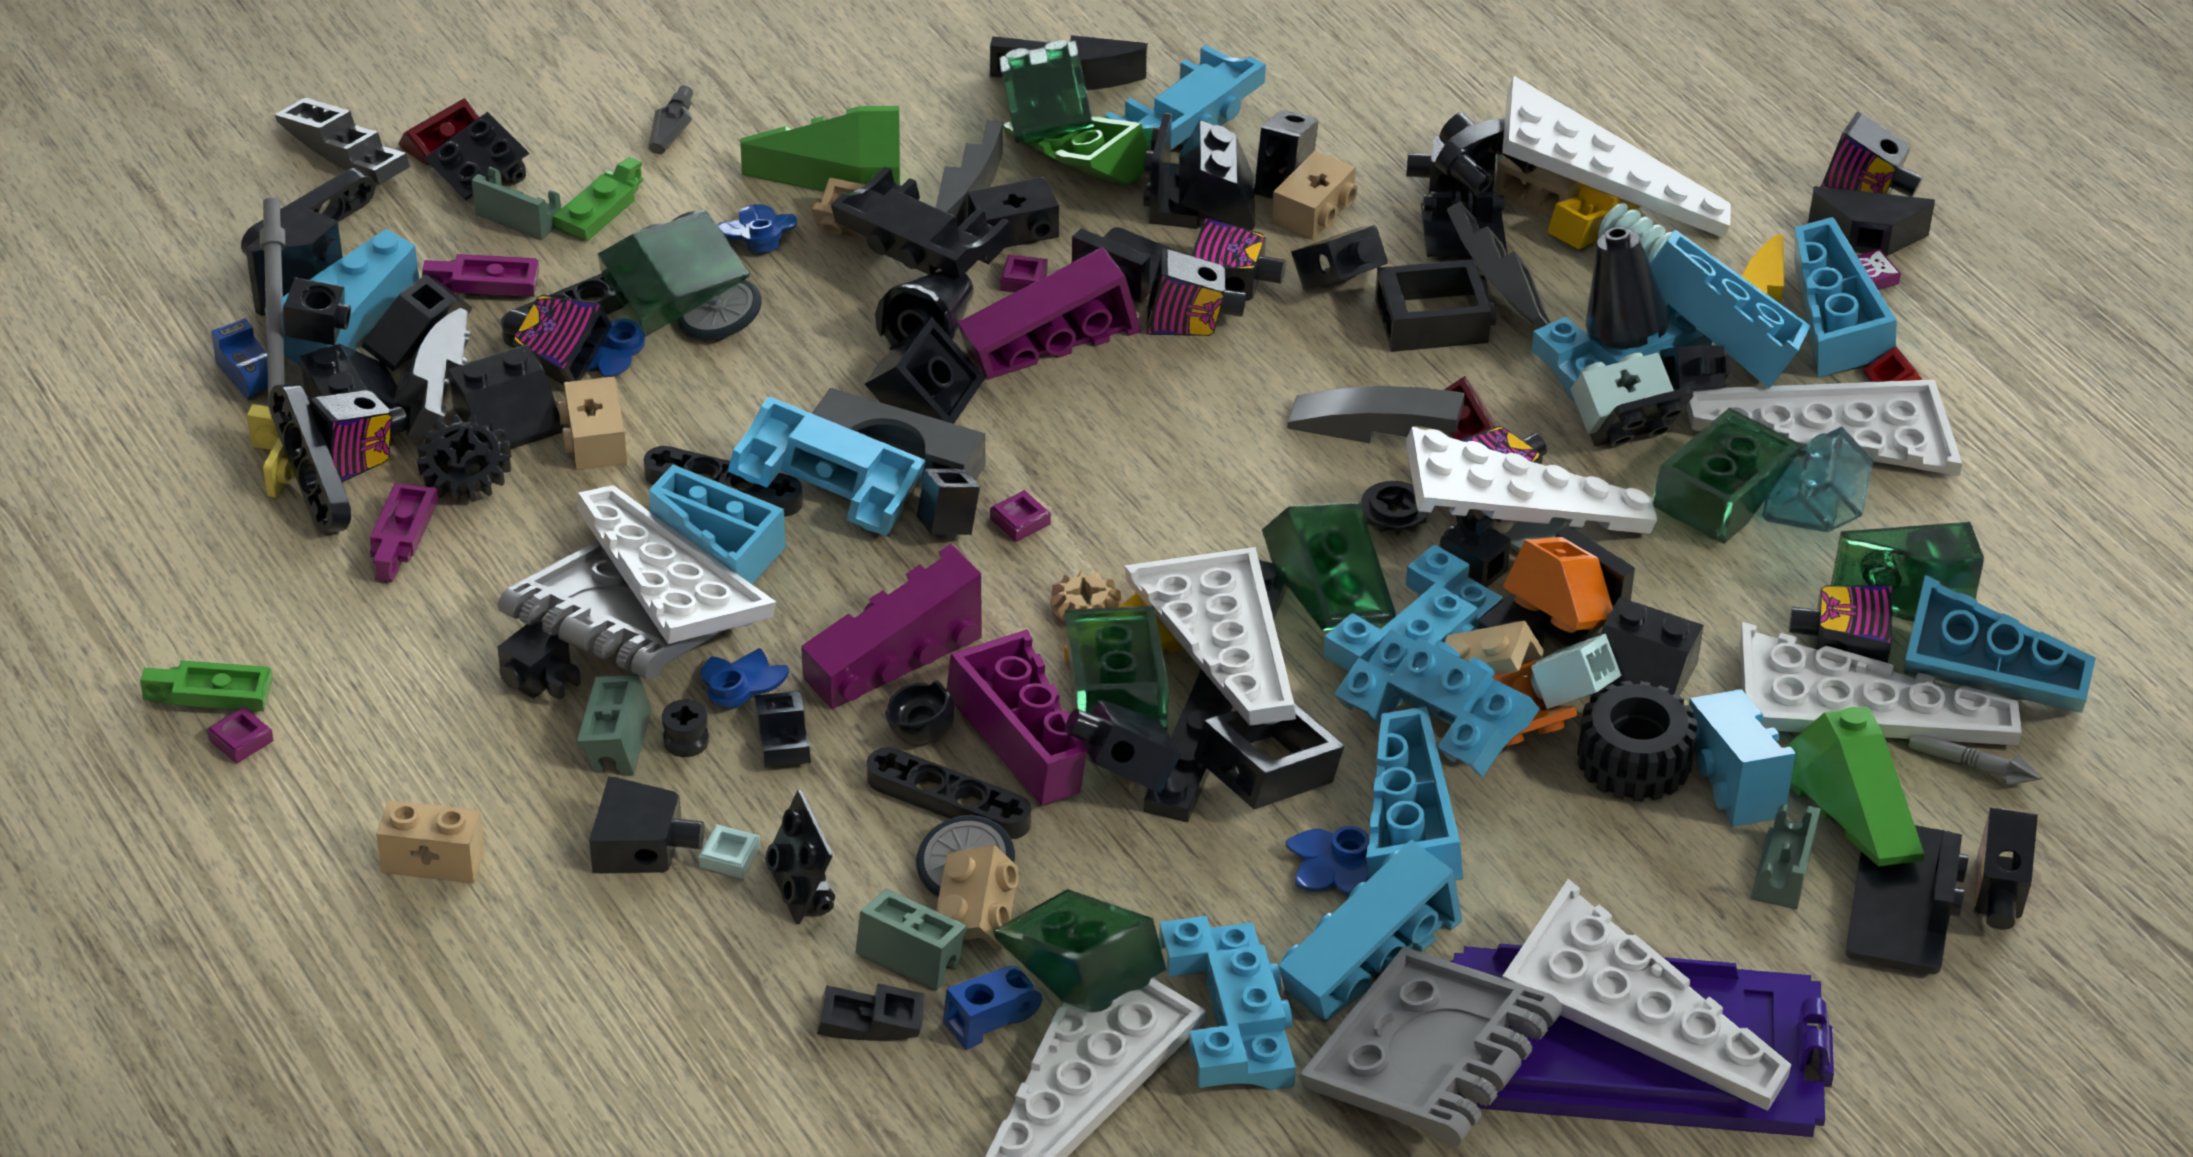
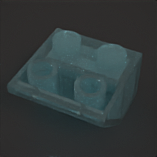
M1842 426L1827 434L1821 433L1815 436L1809 443L1794 451L1788 450L1783 452L1774 460L1762 517L1767 522L1828 533L1863 516L1873 459Z

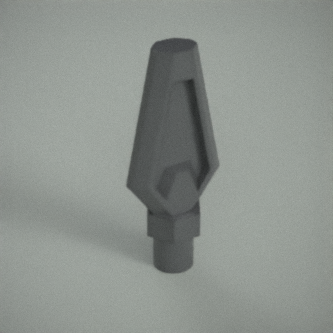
M680 86L668 104L655 111L649 142V149L653 153H664L692 121L688 111L692 104L690 100L693 96V90L690 87Z

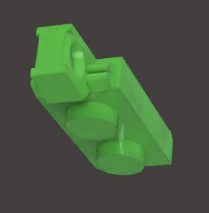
M628 157L617 164L614 172L608 170L604 175H600L553 215L554 227L588 242L635 201L634 194L639 188L638 185L643 182L642 162Z
M181 660L178 667H171L170 669L144 667L140 683L144 700L169 705L233 710L245 707L249 711L264 712L273 678L272 670L267 666Z

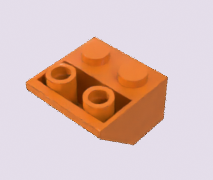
M1563 537L1524 540L1503 585L1504 589L1516 595L1514 601L1532 611L1542 610L1552 616L1550 622L1553 625L1570 633L1582 629L1592 631L1594 628L1603 627L1613 607L1599 559Z

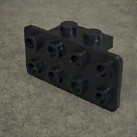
M1915 825L1924 851V861L1877 866L1863 852H1860L1845 954L1853 960L1927 974H1937L1941 971L1950 916L1960 917L1964 889L1956 888V882L1964 883L1969 855L1960 854L1962 834Z

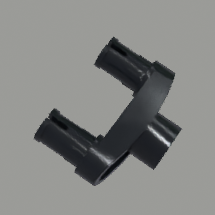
M1460 112L1451 117L1440 132L1439 139L1445 145L1436 158L1435 166L1447 176L1455 177L1476 196L1479 193L1485 192L1493 180V176L1476 163L1494 154L1504 155L1518 166L1524 174L1531 173L1538 167L1502 153L1505 119H1493L1475 123L1463 112Z

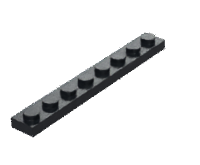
M1259 560L1274 620L1291 581L1292 567ZM1202 669L1171 737L1182 754L1161 794L1148 789L1144 798V812L1189 822L1210 772L1194 758L1204 721L1236 710Z

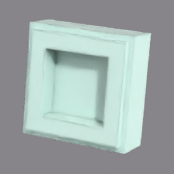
M716 824L699 855V868L743 879L761 847L760 835Z

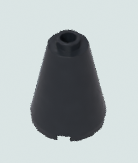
M1614 227L1607 230L1605 234L1599 237L1596 247L1585 325L1588 337L1591 340L1593 336L1599 338L1600 345L1607 348L1628 349L1647 345V337L1658 332V337L1660 338L1665 335L1670 326L1669 312L1640 237L1637 233L1625 227Z
M941 270L891 288L879 300L875 312L876 328L880 337L884 335L892 345L889 349L893 350L919 325L932 316L953 340L959 327L958 322L963 319L973 297L974 288L971 279L966 273L961 278H958Z

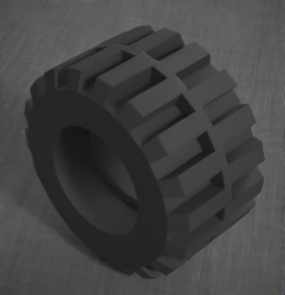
M1631 681L1621 682V686L1618 687L1611 684L1603 688V693H1594L1590 697V703L1585 704L1577 751L1578 765L1580 770H1585L1584 777L1588 782H1596V788L1601 792L1606 793L1610 791L1614 793L1615 798L1623 800L1624 797L1633 798V801L1643 802V799L1647 797L1657 800L1662 799L1663 793L1671 795L1678 791V785H1684L1687 781L1693 760L1698 727L1697 719L1693 718L1694 711L1691 706L1684 705V699L1681 696L1669 694V689L1661 685L1656 688L1650 686L1651 683L1642 681L1640 684H1632Z

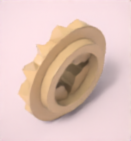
M1080 570L1076 578L1064 575L1061 584L1053 585L1050 600L1051 608L1058 618L1068 624L1091 627L1121 605V591L1116 589L1114 579L1102 580L1099 572L1092 576H1085ZM1080 594H1089V597L1092 598L1090 599V605L1086 604V600H1083Z

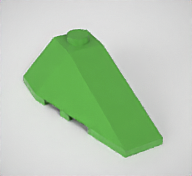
M858 106L847 109L846 115L825 120L824 116L811 119V124L790 129L784 126L740 139L742 175L825 192L829 178L866 185L884 167H888L892 170L894 182L900 185L899 106Z
M1028 107L1003 125L1005 133L1099 180L1117 182L1118 185H1128L1136 182L1140 177L1139 175L1144 172L1146 153L1149 149L1141 123Z
M1849 707L1844 710L1824 712L1784 747H1791L1796 753L1790 789L1799 797L1806 794L1817 804L1816 808L1821 809L1820 815L1824 819L1832 817L1845 828V837L1877 866L1924 861V851L1884 734L1869 707Z

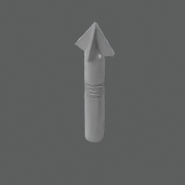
M1911 735L1909 749L2005 777L2006 786L2042 779L2019 754L2012 760L1986 752L1980 753L1979 750H1971V748L1927 735Z

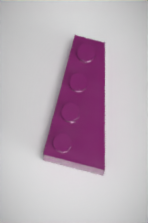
M1103 247L958 322L967 352L988 380L1037 365L1039 358L1051 354L1060 358L1072 354V347L1092 342L1094 346L1110 342L1111 335L1124 331L1128 336L1141 332L1126 277Z
M952 543L938 551L941 559L925 569L920 564L906 573L908 581L890 594L882 590L870 598V602L861 614L854 618L848 613L801 646L803 679L831 709L856 700L861 695L886 683L893 682L911 671L931 664L936 659L982 638L981 572Z
M1028 629L951 653L946 690L947 692L951 691L954 705L1041 806L1080 793L1087 750L1082 740L1067 735L1065 732L1069 713L1061 708L1059 703L1060 694L1055 684H1050L1045 675V664L1041 655L1035 654L1032 648L1033 639Z

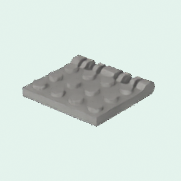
M599 541L508 587L502 593L498 602L500 612L515 619L520 618V621L528 625H534V623H538L543 619L542 629H544V632L552 636L558 633L560 640L586 652L593 650L594 655L602 659L615 655L620 645H622L616 657L617 666L626 670L631 669L632 673L647 680H652L660 675L664 666L670 661L717 635H702L668 644Z
M1403 947L1300 1073L1303 1088L1428 1131L1438 1142L1457 1147L1469 1134L1471 1126H1474L1481 1118L1480 1114L1482 1112L1479 1111L1480 1108L1476 1104L1491 1105L1498 1096L1497 1092L1503 1090L1519 1069L1522 1059L1525 1060L1532 1052L1531 1048L1533 1046L1527 1040L1528 1037L1532 1040L1536 1039V1041L1538 1039L1541 1040L1548 1031L1547 1028L1551 1027L1560 1016L1563 1007L1560 1001L1549 993ZM1460 1092L1466 1099H1464L1460 1095H1457V1093Z

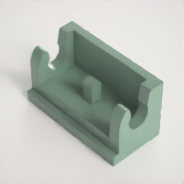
M493 167L488 169L489 182L486 181L485 176L477 174L472 179L475 215L539 240H543L555 228L553 215L561 210L559 193L549 190V203H547L545 199L534 198L523 194L519 190L510 189L501 184L500 172Z
M635 674L595 677L577 738V744L579 748H584L590 766L598 773H602L604 761L601 757L614 759L616 768L621 775H634L652 712L640 676Z
M1783 804L1778 808L1774 827H1769L1751 899L1798 909L1814 846L1820 808L1808 806L1803 813L1802 822L1794 823L1787 819L1788 805Z
M885 889L860 911L855 953L937 991L944 983L946 966L954 970L958 966L963 936L966 934L967 925L889 889Z

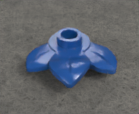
M753 204L743 207L739 211V219L720 222L717 224V227L727 236V239L743 240V242L747 243L749 251L762 253L778 248L782 233L794 229L798 221L794 214L776 215L774 210L767 205Z
M618 319L613 322L610 321L612 327L587 371L599 368L603 377H612L623 373L629 368L632 356L639 353L645 345L644 333L633 320Z
M761 648L754 650L733 663L719 657H710L701 669V678L708 686L707 692L710 702L715 706L726 709L737 708L753 695L767 693L776 689L786 680L789 674L787 665L769 667L768 659Z
M1344 826L1337 829L1334 833L1316 828L1298 833L1286 841L1287 849L1304 860L1296 873L1295 885L1298 888L1312 892L1324 891L1335 885L1342 893L1350 894L1359 883L1367 882L1368 880L1366 859L1367 846L1370 840L1368 834L1359 827Z

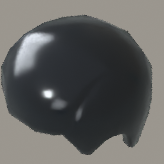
M937 680L931 684L918 682L901 687L889 699L887 710L885 711L886 719L892 732L902 741L916 745L938 740L948 732L954 721V702L951 691L947 692L940 681Z

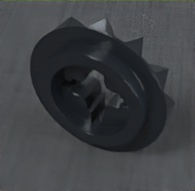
M1402 481L1380 482L1369 487L1361 498L1360 513L1365 515L1366 524L1378 525L1380 533L1387 529H1392L1399 535L1404 528L1415 532L1418 524L1427 522L1429 512L1417 510L1414 487L1410 483ZM1402 503V509H1397L1395 512L1388 511L1393 510Z

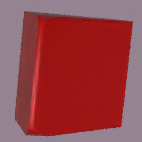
M1897 346L1862 370L1870 382L1922 380L1917 370Z

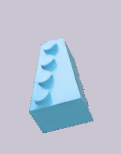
M1833 217L1795 227L1794 264L1806 323L1811 325L1808 333L1817 377L1873 363L1896 346L1897 320Z
M385 229L309 279L311 281L345 287V304L351 305L350 322L346 330L340 329L335 345L342 344L356 351L357 343L371 332L397 296L419 280L414 244ZM288 294L283 296V306L285 304ZM283 310V329H284V310ZM284 331V356L300 366V355L333 346L285 337Z
M1677 230L1672 232L1650 262L1664 301L1716 345H1724V351L1769 389L1798 352L1811 325Z
M1925 575L1903 673L1917 675L1920 672L1934 676V680L1961 686L1966 685L1991 693L2082 713L2087 700L2096 657L2042 631L2039 633L2019 623L2018 619L2005 613L2000 614L1977 603L1976 599L1962 592L1959 594L1940 585L1939 581Z
M1424 706L1382 713L1377 752V773L1374 779L1373 811L1370 818V840L1366 856L1368 878L1370 879L1381 869L1388 855L1394 851H1400L1412 839L1454 871L1455 880L1463 879L1460 839L1428 708Z
M1412 839L1400 851L1392 852L1384 860L1381 869L1367 882L1359 883L1352 890L1346 902L1334 913L1326 914L1318 922L1315 931L1300 945L1292 946L1285 953L1281 963L1278 965L1284 990L1324 1022L1330 1020L1364 995L1371 987L1373 977L1378 973L1381 974L1403 947L1409 949L1415 947L1422 952L1435 942V936L1432 933L1445 925L1452 930L1463 922L1454 871Z

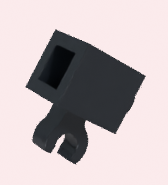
M1724 345L1677 346L1660 350V358L1673 390L1686 387L1691 389L1726 387L1725 380L1728 374L1731 373L1730 356H1724Z
M925 469L917 512L918 519L931 535L938 538L951 539L956 535H972L980 486L966 469Z
M1469 509L1466 516L1457 515V525L1450 526L1444 532L1440 540V548L1468 563V577L1487 588L1508 571L1511 539L1492 528L1494 523L1492 518L1485 515L1478 520L1474 515V509Z
M542 621L534 623V625L526 624L497 647L501 679L510 688L518 689L532 699L536 698L546 689L552 697L562 699L565 697L562 681H569L577 687L581 684L579 668L570 663L569 643L560 640L558 633L552 636L544 632Z

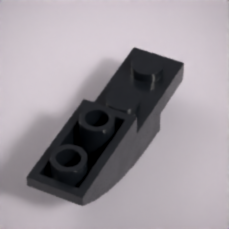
M1071 35L1069 44L992 36L990 43V77L1026 80L1025 90L1085 91L1125 85L1146 79L1148 43Z

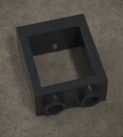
M1474 259L1377 268L1375 301L1391 352L1488 343L1490 326L1496 325V308L1493 301L1487 300L1486 278L1484 275H1479ZM1466 295L1470 307L1408 312L1405 300Z
M1294 703L1296 719L1280 721L1275 724L1250 726L1237 710L1205 720L1194 758L1250 807L1257 809L1332 783L1344 750V745ZM1272 736L1287 748L1292 755L1270 761L1250 743Z

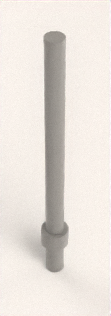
M266 198L263 200L264 227L260 229V248L264 250L268 400L270 391L275 385H285L281 250L285 248V230L281 228L280 200L277 198Z

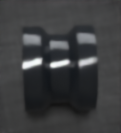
M683 699L674 701L664 708L662 713V724L665 730L663 740L664 747L669 753L679 757H693L702 753L707 748L709 743V734L706 727L708 717L707 710L701 703L695 700Z

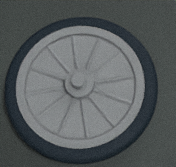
M721 278L707 282L689 293L680 304L677 313L679 327L688 336L700 340H716L731 336L743 330L756 318L762 304L761 294L754 284L740 278Z
M975 815L953 817L934 827L921 842L916 859L917 872L924 886L931 893L939 897L947 853L995 844L1012 862H1015L1014 844L1006 830L991 819Z

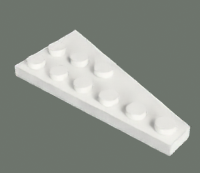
M1514 76L1507 88L1502 153L1724 238L1730 227L1729 202Z
M1256 547L1124 565L1126 581L1250 726L1275 724L1280 721L1296 719L1294 700Z
M1091 941L1085 952V960L1079 972L1076 971L1070 983V991L1062 1007H1058L1031 1062V1071L1025 1083H1021L1015 1095L1014 1106L1007 1120H1003L985 1157H1068L1189 1039V1031L1198 1030L1205 1023L1206 1010Z

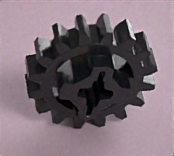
M455 415L452 419V425L447 426L439 421L436 423L438 433L435 434L428 431L424 433L425 444L418 445L417 447L419 475H423L425 487L435 486L437 488L439 498L450 492L452 493L453 502L457 503L461 495L468 494L470 501L475 502L476 493L482 491L487 496L492 495V483L504 485V473L511 472L510 458L512 456L510 443L505 441L502 429L493 431L491 420L488 419L481 425H478L476 415H471L467 423H461L458 415Z

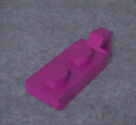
M457 254L456 260L451 261L424 260L422 277L427 275L443 283L454 293L534 297L539 275V260L537 258Z
M394 483L370 536V557L374 558L373 564H375L376 568L375 580L393 582L399 571L400 561L409 562L411 557L414 556L439 500L437 488Z

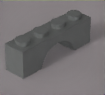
M829 388L812 412V414L926 460L924 471L925 469H966L971 477L976 480L986 465L985 433L833 388Z

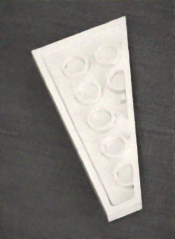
M1935 380L1771 386L1769 389L1766 386L1691 389L1694 396L1686 406L1691 428L1696 431L1960 476L1962 461Z
M1412 427L1406 439L1417 510L1420 512L1431 513L1434 506L1450 507L1449 511L1452 515L1466 516L1469 509L1481 510L1492 519L1549 524L1552 517L1567 518V524L1574 527H1583L1587 520L1597 521L1607 530L1651 534L1657 522L1652 497L1635 488H1628L1626 490L1609 485L1598 477L1589 476L1585 478L1568 473L1564 468L1557 465L1544 466L1528 461L1519 454H1503L1490 450L1483 444L1475 441L1466 443L1449 438L1444 433L1433 429L1425 431Z
M612 485L578 493L576 509L668 644L702 635H714L722 630L738 626H749L754 622L774 617L776 601Z
M1741 622L1743 692L1763 714V721H1760L1765 729L1774 727L1776 731L1802 732L1824 712L1844 710L1849 707H1869L1885 738L1910 739L1911 735H1927L1952 742L2019 746L2022 730L2018 700L1966 685L1957 690L1935 684V677L1918 672L1916 678L1893 672L1894 665L1829 646L1816 650L1796 644L1797 637L1780 633L1779 638H1774L1757 633L1756 625Z
M1567 879L1502 978L1555 996L1562 1004L1563 1011L1560 1014L1561 1016L1768 1111L1789 1077L1791 1064L1748 1028L1737 1027L1722 1014L1723 1007L1711 997H1708L1706 1000L1689 986L1690 980L1636 934L1627 935L1611 921L1612 914L1600 904L1596 907L1591 905L1580 895V888L1570 879Z

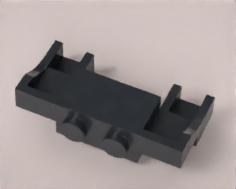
M884 167L863 187L852 192H844L831 204L835 222L866 236L869 248L875 253L886 255L903 263L910 269H917L928 275L940 269L961 278L978 260L989 265L1014 240L1010 221L1003 218L993 227L987 224L985 211L980 208L976 209L957 227L955 216L919 201L920 195L916 180L909 178L900 186L894 182L892 170L888 167Z

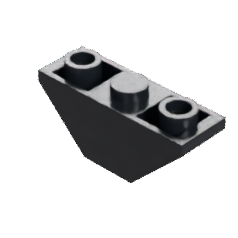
M1814 186L1808 223L1833 217L1855 253L1865 254L1880 249L1886 256H1889L1929 236L1935 199Z
M424 275L397 296L364 339L361 347L394 372L412 358L426 335L441 319L459 308L468 311L469 314L472 306L443 283Z

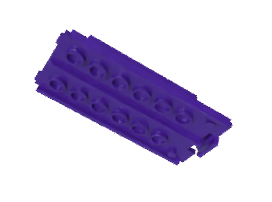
M1499 943L1497 949L1464 946V953H1454V960L1450 962L1502 978L1523 945ZM1663 957L1690 980L1689 986L1705 1000L1711 997L1723 1007L1722 1014L1739 1028H1748L1791 1064L1789 1077L1768 1111L1561 1015L1551 1027L1547 1028L1548 1031L1541 1040L1538 1039L1536 1041V1039L1532 1040L1528 1037L1527 1040L1533 1046L1531 1048L1532 1052L1525 1060L1522 1059L1519 1069L1503 1090L1497 1092L1498 1096L1491 1105L1485 1106L1477 1103L1476 1106L1487 1110L1813 1137L1815 1125L1824 1126L1825 1124L1824 1087H1831L1834 1077L1832 1026L1829 1024L1826 1002L1822 999L1821 981H1811V975L1737 969L1736 963ZM1807 1023L1818 1024V1029L1817 1026L1807 1025ZM1814 1049H1818L1821 1081L1804 1080L1805 1066L1811 1064ZM1460 1092L1457 1093V1095H1460L1464 1099H1466Z

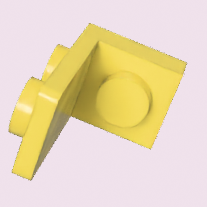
M252 404L247 413L251 446L271 450L264 463L263 471L267 496L277 498L284 484L290 483L293 470L271 417L269 407Z

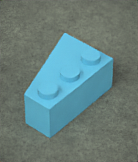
M672 465L649 489L651 513L751 584L759 578L786 548L783 508L676 465Z
M1742 689L1690 698L1689 706L1694 711L1693 718L1697 719L1698 726L1694 747L1697 754L1698 767L1701 775L1708 777L1713 787V796L1717 808L1724 810L1732 827L1774 820L1778 808L1783 804L1787 805L1796 756L1794 750L1791 747L1781 748L1776 741L1779 740V733L1774 727L1765 729L1761 725L1760 721H1763V714Z

